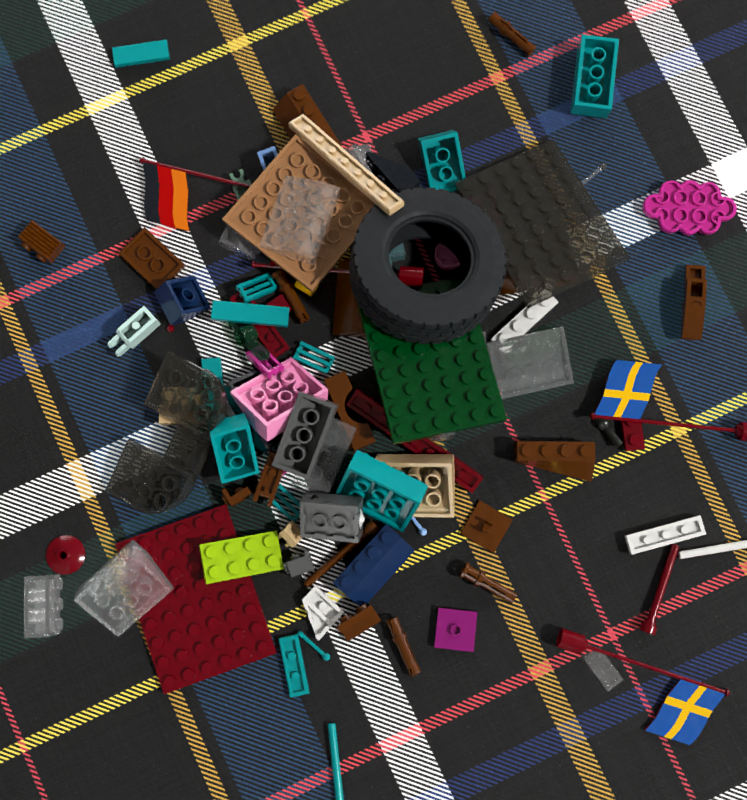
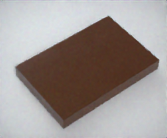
M145 227L118 253L156 290L165 281L173 280L186 266Z

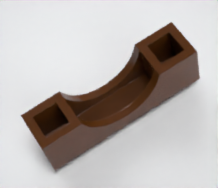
M346 371L325 379L326 385L324 386L328 389V396H331L334 403L339 404L336 413H338L341 420L337 422L341 431L345 430L348 437L345 440L349 449L353 448L354 452L376 443L369 425L353 421L346 413V399L353 391Z

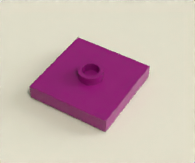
M438 607L434 648L474 652L477 612Z

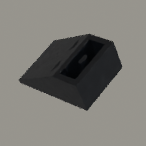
M366 152V169L394 193H400L401 190L409 188L412 190L420 186V180L408 167L371 152Z

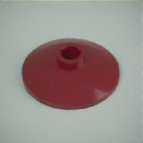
M69 535L57 537L47 548V563L58 574H72L83 565L86 555L85 548L76 537ZM63 551L67 554L65 559L61 557Z

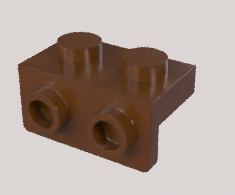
M365 603L355 609L357 613L352 616L347 614L339 619L340 623L337 625V628L343 633L347 641L352 640L380 622V618L371 604L367 606Z

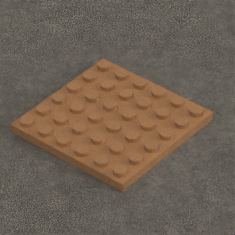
M295 134L223 217L222 221L313 292L351 247L361 221L375 203Z

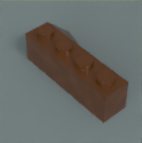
M517 441L514 443V462L592 482L595 466V442Z

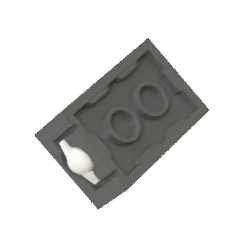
M305 492L300 501V537L359 543L365 520L363 516V497Z

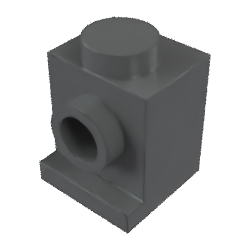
M309 550L304 552L305 556L302 557L300 553L291 556V561L283 563L287 574H291V577L315 569Z

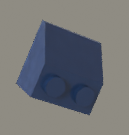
M195 276L165 281L154 292L170 325L186 322L211 309Z

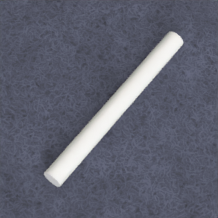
M747 540L678 551L679 559L744 549L747 548Z

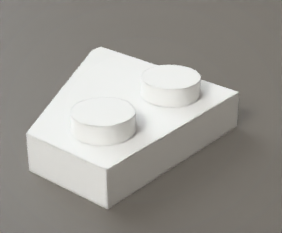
M316 585L302 600L316 639L319 641L344 611Z

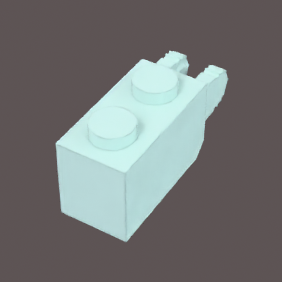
M143 306L116 330L117 335L108 342V346L112 348L123 340L125 343L115 352L117 356H121L130 348H135L161 323Z

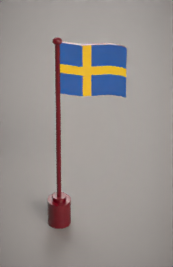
M616 360L608 374L600 403L595 413L590 414L592 420L597 418L734 432L739 441H747V422L740 421L735 428L640 419L649 401L655 376L662 364Z
M561 628L556 640V647L579 655L582 651L585 652L586 649L679 679L667 694L655 718L644 729L645 731L691 745L702 732L714 708L724 696H729L730 694L727 688L723 690L590 646L585 635Z

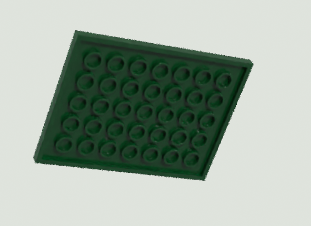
M463 277L424 283L422 287H408L421 293L441 294L458 287L463 282ZM357 304L393 445L505 422L507 420L480 324L469 333L458 339L455 338L453 341L445 343L442 341L441 344L429 343L428 345L418 344V342L411 343L406 342V339L400 340L393 337V334L389 335L382 331L381 327L378 328L371 322V318L368 319L363 309H360Z

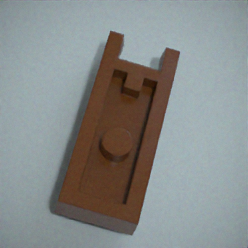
M269 452L252 500L257 502L259 496L268 498L267 507L270 508L284 470L272 466L276 455L273 452Z

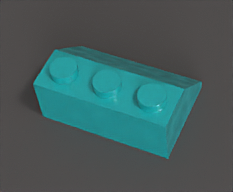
M245 413L225 418L210 432L222 484L260 473L250 425Z

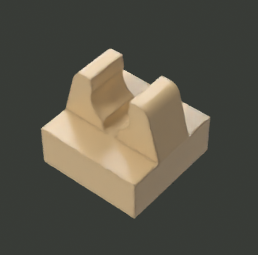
M293 520L287 523L278 535L279 539L282 537L287 542L285 544L286 547L291 546L292 548L303 538L300 537V528Z

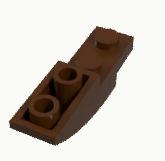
M688 264L685 266L681 339L697 341L702 339L707 279H705L706 266Z

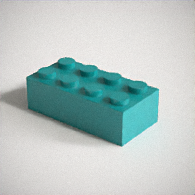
M582 34L577 47L570 114L600 118L608 117L612 110L619 39Z

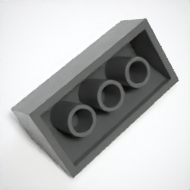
M299 391L272 466L309 480L314 473L339 404Z

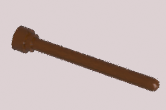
M370 519L365 523L366 526L363 527L364 530L359 543L349 542L304 581V585L310 587L369 535H376L380 529L374 521Z

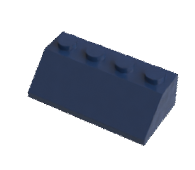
M386 524L333 583L357 605L367 604L415 550Z

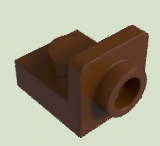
M241 486L233 492L235 495L232 496L227 488H223L222 492L224 494L221 497L227 505L231 504V506L235 507L253 495V492L249 487L244 488Z

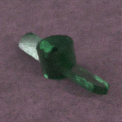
M225 322L234 330L235 340L240 346H246L262 361L269 359L270 353L257 341L258 332L252 324L238 327L233 322Z

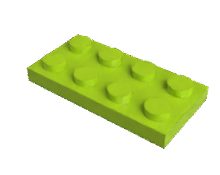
M277 531L199 545L205 585L284 569Z

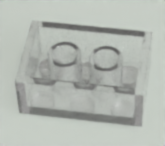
M60 574L24 577V638L51 637L60 634V630L63 629V619L60 618V610L63 609V599L60 598L63 580L60 578Z

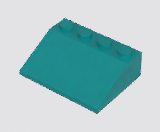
M357 450L335 494L363 497V513L403 532L419 507L428 485Z

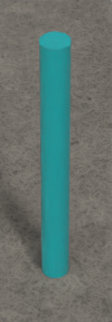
M329 723L328 734L336 800H344L335 723Z

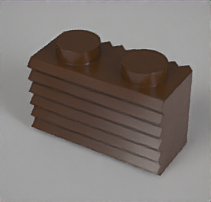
M33 220L18 235V238L22 241L20 245L29 252L33 249L37 252L35 256L44 263L47 260L52 264L66 247Z

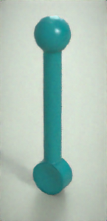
M302 631L297 633L322 655L323 660L328 661L330 659V655L324 653Z

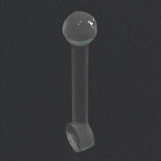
M601 163L599 168L582 182L576 183L575 189L581 190L585 183L601 170L606 169V164Z

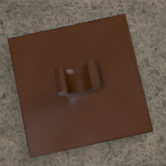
M479 500L460 534L490 552L495 553L513 519Z

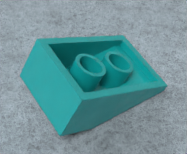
M450 130L417 138L430 188L448 190V192L468 188L458 132Z

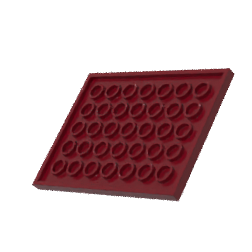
M227 504L115 544L164 694L277 653L251 576L205 585L199 545L238 538Z

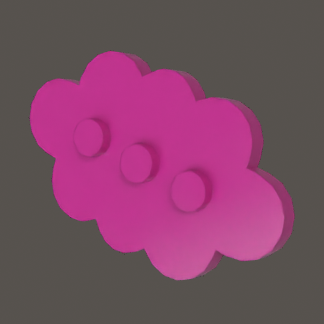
M671 180L661 185L658 194H651L644 200L642 210L647 217L658 219V226L663 232L671 234L679 230L682 234L691 236L697 231L703 235H712L720 228L721 222L729 221L734 217L737 206L731 198L721 196L719 187L714 183L705 182L699 185L693 180H686L679 184Z

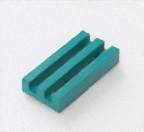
M268 272L236 285L235 289L239 291V296L243 298V303H248L277 291L278 287ZM268 279V282L259 284L251 289L244 291V288H247L249 286H252L254 284H257Z
M301 341L293 359L327 375L335 357ZM303 347H304V348H306V349H308V350H310V351H312V352H315V353H317V354H319V355H321V356H323V357L329 359L330 361L327 362V361H325V360H323V359H321V358H319V357H317V356H315V355H312V354H310V353H308V352H306V351H304V350H302V349H303ZM299 355H305L321 364L326 365L327 367L326 369H324L310 361H307L299 357Z
M280 484L278 489L280 488L300 507V502ZM277 492L276 496L296 515L292 517L275 499L273 504L288 519L296 522L300 517V511L298 512Z

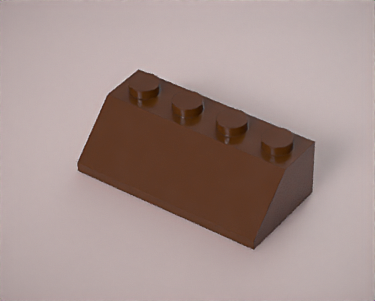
M303 84L286 93L273 108V113L290 140L296 133L289 128V122L304 114L341 146Z
M350 259L338 261V269L349 270ZM337 273L333 335L365 338L356 299L351 289L349 274Z

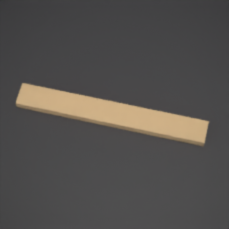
M302 114L289 122V128L387 215H392L404 206V201L307 116Z

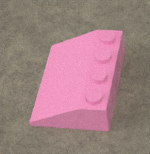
M292 357L281 363L284 366L283 372L280 373L278 371V374L275 376L272 374L270 379L260 374L230 391L231 396L241 411L245 413L247 420L254 430L267 442L285 431L299 391L328 400V389Z

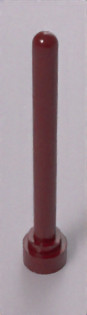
M677 544L671 545L647 620L645 619L644 623H641L639 629L654 636L657 630L655 620L679 549Z

